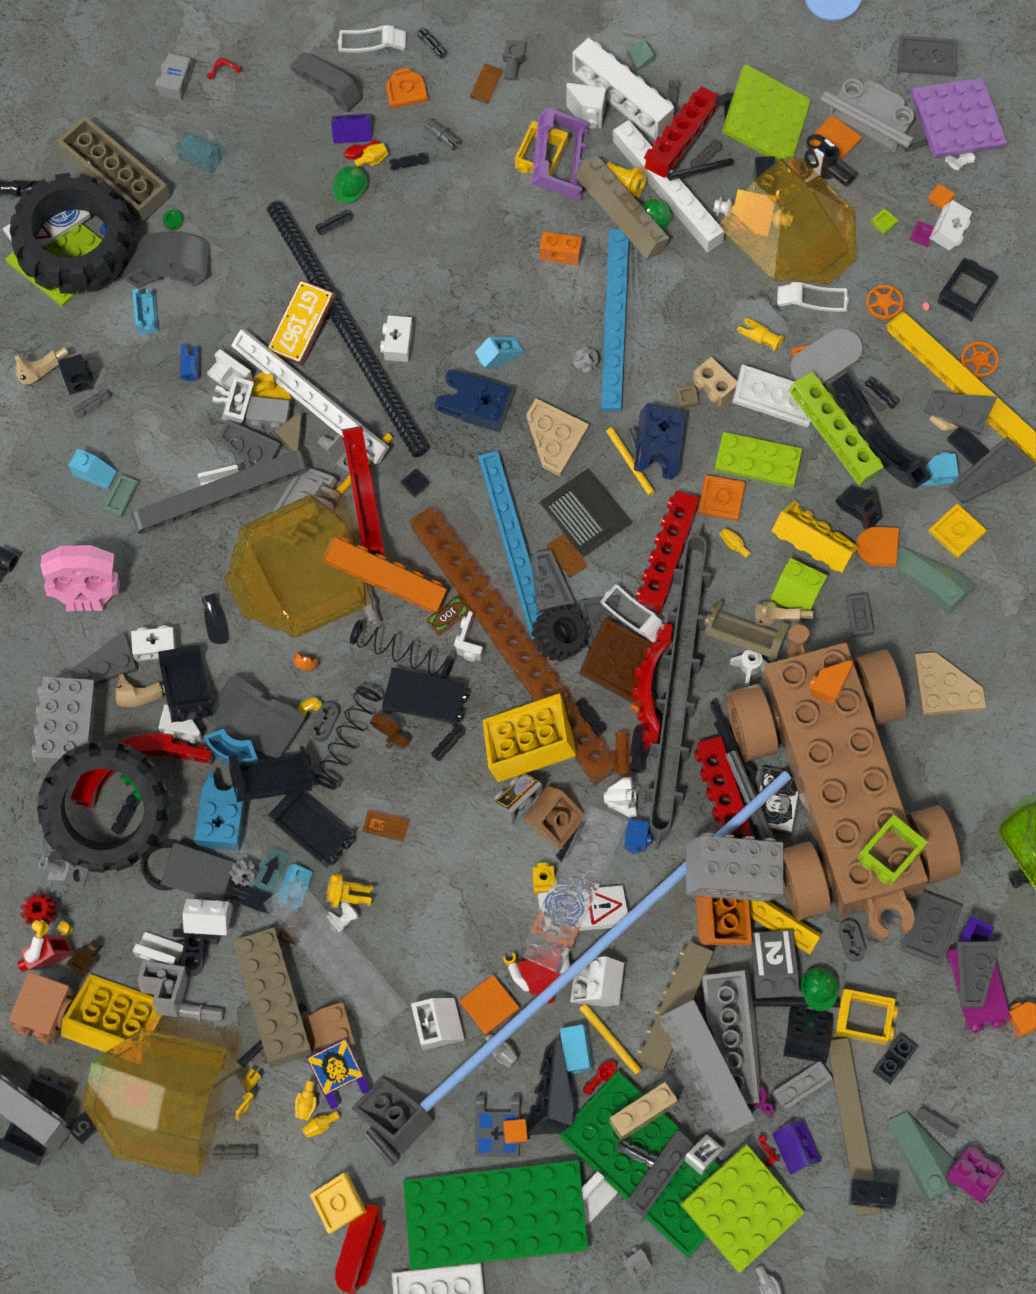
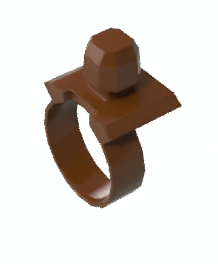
M374 714L370 724L388 736L385 747L390 749L393 743H395V746L405 749L409 739L403 734L400 735L401 726L382 714Z

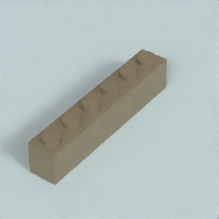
M597 155L584 159L575 174L577 180L646 259L659 255L668 242L669 237Z
M689 942L687 947H682L678 957L682 960L679 967L674 966L670 975L673 981L670 986L666 985L662 997L665 998L662 1006L657 1005L654 1012L655 1023L654 1025L649 1024L645 1033V1037L648 1038L646 1044H641L636 1055L639 1057L638 1064L663 1074L673 1048L669 1033H666L661 1026L662 1019L660 1016L695 999L703 980L702 976L705 975L712 959L713 951Z

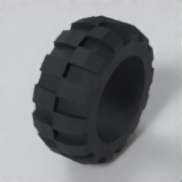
M70 173L56 174V180L47 183L44 178L31 187L32 194L30 196L26 193L23 194L16 204V214L11 217L9 230L13 252L16 255L18 265L26 276L34 277L35 283L51 291L53 287H57L61 294H76V289L86 288L88 293L101 288L100 282L104 279L111 282L122 271L121 264L128 262L133 249L132 239L134 237L130 213L125 202L119 199L118 192L107 183L102 182L99 185L95 177L80 174L79 178H71ZM65 211H87L98 217L107 226L105 236L100 244L89 253L78 257L66 258L55 256L45 251L37 243V237L43 225L53 216Z
M105 740L91 741L88 744L76 746L69 750L52 765L43 779L38 794V822L42 826L44 838L51 849H55L64 861L74 867L78 865L89 869V872L105 873L108 870L120 871L132 867L134 863L142 858L145 859L156 848L158 841L164 834L169 819V790L164 776L160 774L156 764L145 753L142 754L135 750L133 746L119 741L117 743L105 742ZM95 769H110L125 775L136 785L142 796L144 814L140 825L133 833L116 842L100 843L83 837L73 828L65 810V795L71 782L81 774Z

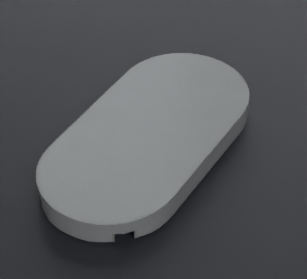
M843 328L827 333L793 357L790 369L792 379L796 381L813 371L824 385L859 360L862 353L860 338L853 331Z

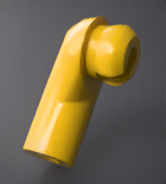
M311 697L301 702L297 711L305 717L311 709L318 711L322 706V702L317 697Z

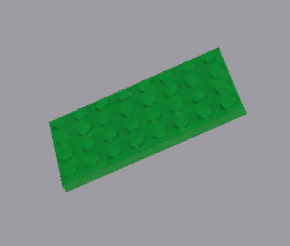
M617 1071L574 1117L572 1126L558 1134V1137L595 1172L598 1171L604 1177L605 1182L627 1201L650 1168L646 1166V1163L643 1162L642 1164L628 1157L627 1153L622 1154L616 1150L620 1138L609 1123L610 1117L644 1096ZM664 1114L624 1139L630 1142L629 1145L632 1146L634 1144L646 1150L648 1155L653 1154L657 1157L660 1156L677 1131L682 1132L692 1141ZM684 1160L644 1216L687 1259L708 1237L680 1203L720 1168L715 1161L703 1175H700Z
M579 1160L403 1180L411 1271L589 1251Z

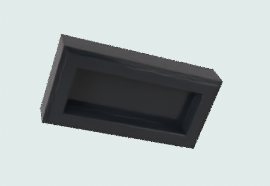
M961 427L957 428L947 437V441L973 466L990 452L968 430Z

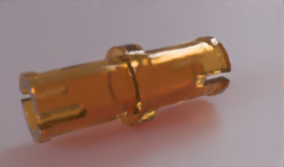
M627 732L615 733L616 751H614V757H616V775L618 776L629 775V757L631 753L628 750L629 734Z

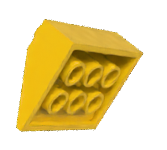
M560 693L482 720L488 768L498 782L576 756L574 738Z
M89 974L62 1019L61 1036L142 1065L152 1047L165 1015L156 1014L153 996Z

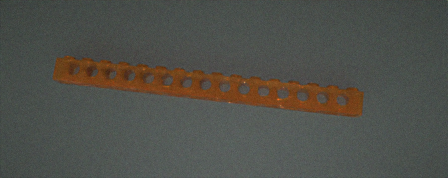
M429 507L411 518L412 530L468 609L473 612L475 619L534 702L559 693L561 694L568 721L576 724L574 728H571L576 750L574 758L592 784L595 786L615 773L616 762L610 753L606 754L600 738L593 736L590 724L586 720L583 721L579 716L581 713L575 704L571 705L565 689L558 687L556 684L557 679L553 672L546 670L543 658L540 655L536 656L528 638L525 640L521 635L523 632L518 623L511 621V614L505 606L501 607L496 592L489 590L486 578L482 574L479 576L471 558L468 560L464 555L466 552L463 546L454 541V534L449 527L445 528L442 524L443 519L437 511L434 513L432 508ZM432 529L438 530L436 534L429 533ZM442 545L449 546L447 550L440 549ZM453 561L461 562L458 566L451 565ZM466 576L472 578L469 582H465L462 579ZM477 592H481L484 594L480 598H476L473 596ZM488 608H492L495 610V612L492 614L485 613V610ZM499 624L507 626L504 630L496 628ZM511 640L518 642L516 646H509L507 643ZM523 656H526L530 659L528 662L525 663L519 661V659ZM539 673L541 674V677L538 679H533L531 677V674ZM545 689H550L553 691V693L550 695H544L542 691ZM580 738H585L588 740V743L580 745L577 741ZM591 755H598L600 759L593 762L589 757Z

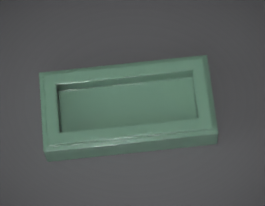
M120 474L103 506V511L122 518L139 482Z

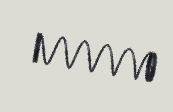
M358 620L355 623L349 639L350 644L354 645L357 643V646L362 648L369 643L375 634L374 651L376 655L382 654L393 641L392 658L394 662L400 661L411 648L410 665L412 669L419 667L429 654L428 673L430 676L437 674L443 667L441 678H448L454 664V656L449 654L441 667L434 674H431L430 659L432 647L423 660L416 667H413L412 652L414 640L402 657L395 660L394 645L396 633L385 649L377 653L376 638L378 627H376L369 640L363 646H359L358 638L363 628V621Z
M358 686L353 694L354 701L362 709L350 708L345 710V716L353 726L342 725L336 728L338 736L346 744L330 743L328 745L329 753L337 761L323 760L319 762V767L326 776L315 774V782L326 788L335 790L339 782L322 769L321 763L333 762L348 766L333 755L329 747L337 744L356 749V747L340 736L338 729L340 727H348L365 732L347 717L346 712L348 710H358L373 715V713L366 710L356 701L355 695L358 693L362 697L374 702H379L381 699L378 693L367 687ZM320 779L325 780V781H327L328 783H330V784H332V785H329V784H327V783L321 781Z

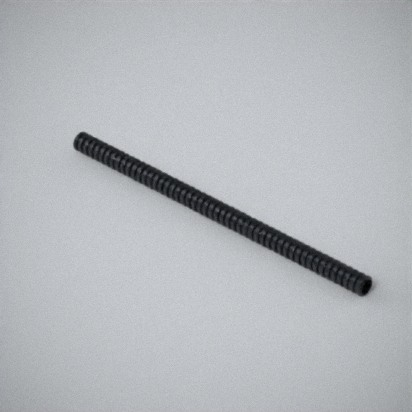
M274 201L269 204L266 209L269 216L278 228L292 255L295 256V260L298 262L301 270H303L309 283L334 292L317 260L314 258L308 245L305 244V240L299 230H297L293 220H291L281 201ZM336 294L328 311L329 317L332 319L341 337L344 338L346 346L373 388L379 402H381L382 407H384L385 412H387L388 417H390L391 422H393L409 452H411V456L417 458L424 455L428 447L425 445L421 435H419L418 430H416L415 425H413L412 420H410L409 415L404 410V406L401 405V401L398 400V396L395 395V391L392 390V386L389 385V381L386 380V376L383 375V371L380 370V366L377 365V361L368 346H366L365 341H363L362 336H360L359 331H357L356 326L351 321V317L348 316V312H346L345 307H343Z

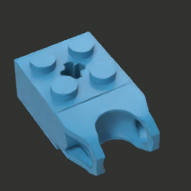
M209 772L208 779L201 791L194 840L197 847L240 851L246 801H236L233 786L227 791L218 790L215 784L214 772ZM223 822V824H220V827L216 826L218 823Z

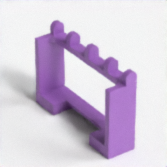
M549 107L538 116L532 185L575 200H581L582 194L580 192L582 187L577 186V184L581 185V183L577 180L575 174L583 160H580V152L587 148V145L582 143V135L588 134L586 127L589 122ZM553 124L575 132L570 183L548 176L549 161L545 160L548 131L553 127Z

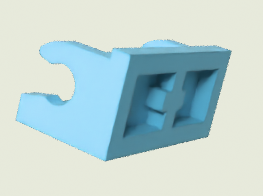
M138 289L132 290L135 324L138 334L157 333L158 322L155 295H152L150 289H146L145 294H140Z
M583 1024L561 1028L560 1033L567 1073L577 1074L594 1071L588 1028Z

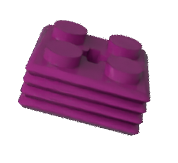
M968 1146L948 1172L946 1178L980 1204H983L1004 1175V1171L997 1163L991 1162L984 1157L980 1150Z

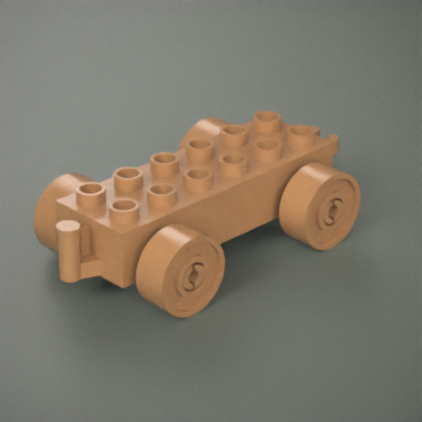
M801 624L794 625L788 633L786 648L788 658L764 666L762 684L768 702L759 684L726 693V705L731 728L739 752L745 762L777 754L778 742L776 731L778 730L820 857L819 860L816 850L810 841L783 848V889L788 904L797 921L828 913L831 909L828 892L830 888L839 917L865 911L867 925L872 935L884 941L888 936V929L881 922V914L885 910L892 909L900 915L901 931L904 934H908L911 932L915 918L914 911L906 899L921 895L926 884L959 876L961 874V860L951 823L940 805L905 815L875 727L903 719L906 716V702L899 673L890 653L886 649L857 656L853 660L847 643L810 652L806 647L808 637L810 636L808 628ZM849 660L853 662L849 676L834 706L810 695L812 688L809 687V684L814 675H819L820 670ZM894 814L924 838L928 844L892 887L890 884L882 883L874 871L865 869L860 864L858 857L865 846ZM889 830L869 854L891 872L895 873L914 849Z

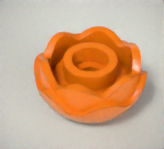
M297 652L293 656L295 666L306 671L314 670L319 664L317 663V658H311L308 654Z

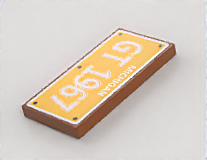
M300 279L267 348L277 356L302 366L336 294Z

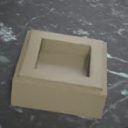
M695 384L675 388L679 409L699 405Z

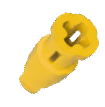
M745 318L744 323L754 330H747L741 326L737 328L740 334L759 344L771 347L774 352L779 350L784 340V336H778L770 332L769 328L749 318Z

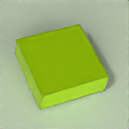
M884 208L871 219L870 224L885 236L898 224L899 220Z

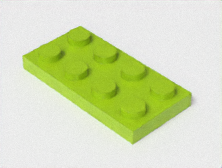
M723 432L714 471L794 488L802 448Z

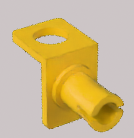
M250 1069L242 1080L248 1093L242 1096L245 1101L236 1111V1120L238 1121L253 1104L254 1095L250 1091L258 1080L261 1079L257 1072L254 1074L255 1070Z

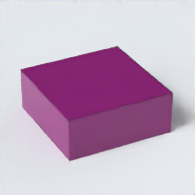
M917 221L910 236V241L928 247L934 227Z

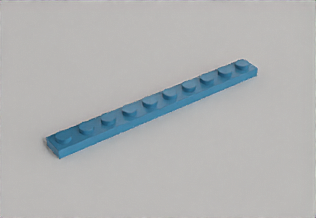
M609 228L601 411L621 412L629 238L621 229Z
M498 451L479 455L478 460L532 642L535 639L534 636H531V631L535 630L532 628L533 623L537 622L535 619L542 613L537 614L531 563Z

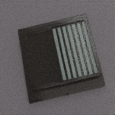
M589 468L539 502L583 558L632 524L629 517Z

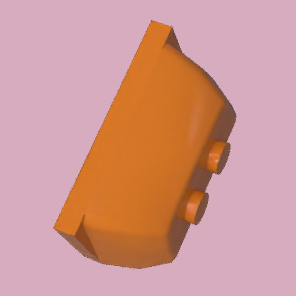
M696 896L699 941L703 945L750 946L752 944L749 900Z

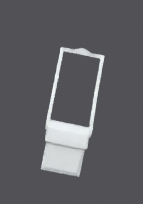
M390 25L367 30H340L337 40L339 52H368L385 47L404 50L406 48V31L396 29ZM382 31L381 45L358 49L342 48V34H367Z
M791 282L789 285L778 286L777 304L780 307L797 304L821 311H847L849 298L848 289L825 288L803 282ZM803 287L827 292H845L844 308H828L803 303Z
M615 584L611 590L606 592L600 603L624 624L645 636L650 643L656 642V631L663 626L662 620ZM616 588L635 605L651 615L640 629L627 622L604 603Z

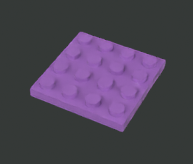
M983 78L911 89L910 95L934 158L1006 147L1007 140Z

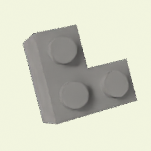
M143 961L137 979L141 993L154 994L153 1004L156 1014L177 1017L188 983L185 967Z

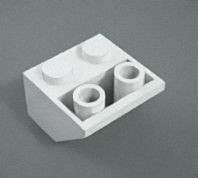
M606 956L595 958L573 978L570 1002L601 1007L619 1005L624 963Z
M431 998L411 1003L422 1051L464 1041L454 998Z

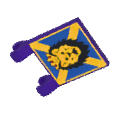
M346 1038L306 1056L331 1110L338 1107L332 1092L354 1081H357L363 1094L370 1091Z

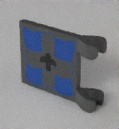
M476 1096L475 1156L519 1157V1143L505 1144L503 1121L519 1120L520 1098L518 1096L511 1097V1112H484L485 1098L484 1096Z

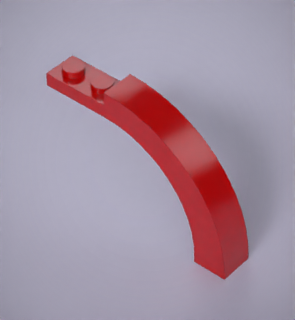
M358 426L342 429L362 546L367 548L368 553L374 556L375 554H380L385 557L363 428Z
M145 734L120 741L133 746L135 750L142 754L145 753L148 757L166 756L213 765L214 761L213 752L208 747H190L189 744L184 742L175 744L176 741L173 735ZM95 769L83 773L78 779L71 796L73 804L95 808L102 788L117 771Z

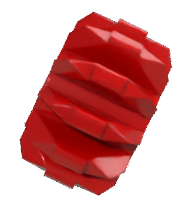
M33 892L31 893L32 899L24 898L27 904L20 905V908L24 911L21 913V917L26 919L25 923L27 925L34 923L35 920L39 922L43 920L45 923L48 920L53 923L54 920L51 916L57 915V911L54 909L57 904L55 901H52L51 895L45 896L44 892H40L37 897ZM36 908H42V911L39 913L38 911H35Z

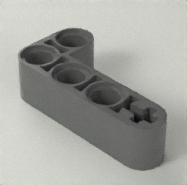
M302 52L290 64V68L295 75L331 94L338 107L345 112H348L361 99L351 77L306 52Z

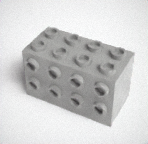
M43 677L42 684L39 683L38 696L40 703L36 704L38 723L34 724L36 744H32L33 762L37 764L38 770H50L52 765L63 754L76 746L79 747L92 741L96 700L94 680Z
M703 833L686 844V896L768 902L783 894V842H775L773 838H765L759 841L755 840V837L750 836L735 839L734 835L714 837L712 833Z

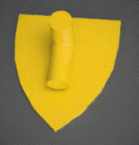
M261 372L251 380L254 383L250 397L291 400L289 393L274 381L272 374L266 375L264 372Z

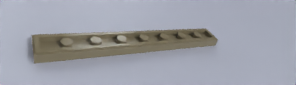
M849 1038L831 1040L828 1055L851 1180L875 1181ZM856 1206L858 1217L880 1213L879 1208Z

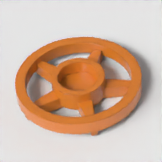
M879 285L872 288L866 298V307L869 313L881 320L895 318L902 311L904 304L900 291L890 285ZM887 289L890 291L887 294H881L877 290ZM893 292L899 297L900 302L892 299L891 295ZM874 293L877 297V302L870 305L869 299ZM892 306H900L895 313L888 315V310ZM878 307L884 311L885 315L877 314L872 308Z
M985 342L970 343L961 354V364L977 378L991 375L999 363L997 351L993 346ZM975 346L986 347L989 349V351H987L986 353L983 351H977ZM972 348V358L964 359L966 351ZM991 353L995 357L994 366L988 363V356ZM965 363L972 364L975 367V372L971 371ZM983 367L991 369L986 373H978L979 369Z

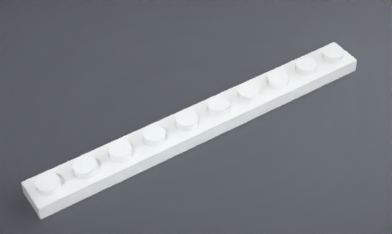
M241 329L231 345L266 375L272 374L274 381L342 437V429L362 426L367 457L375 464L380 463L389 448L384 442L247 330Z

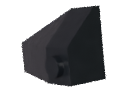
M556 1039L545 1048L540 1068V1074L543 1076L539 1085L535 1088L534 1094L538 1095L535 1107L531 1106L529 1112L527 1134L530 1135L561 1134L571 1127L574 1122L573 1101L561 1041Z

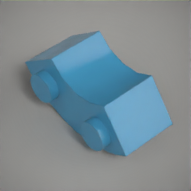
M224 729L204 736L208 748L213 752V755L228 766L230 756H237L239 763L258 761L251 740H234L227 735Z

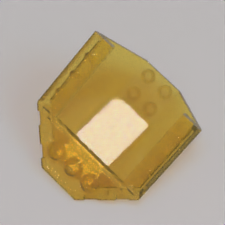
M801 157L781 158L753 181L719 224L724 233L773 281L793 280V282H821V284L829 285L857 260L856 210Z
M312 494L240 527L239 537L232 553L231 564L226 574L225 582L243 617L250 620L254 619L261 622L262 625L274 630H281L288 633L289 636L297 638L367 606L365 582L321 562L332 538L341 536L350 541L349 544L355 547L356 544L345 521Z
M143 1028L93 1060L90 1064L82 1106L114 1158L200 1178L205 1155L200 1154V1137L207 1104L219 1070L224 1069L228 1048Z

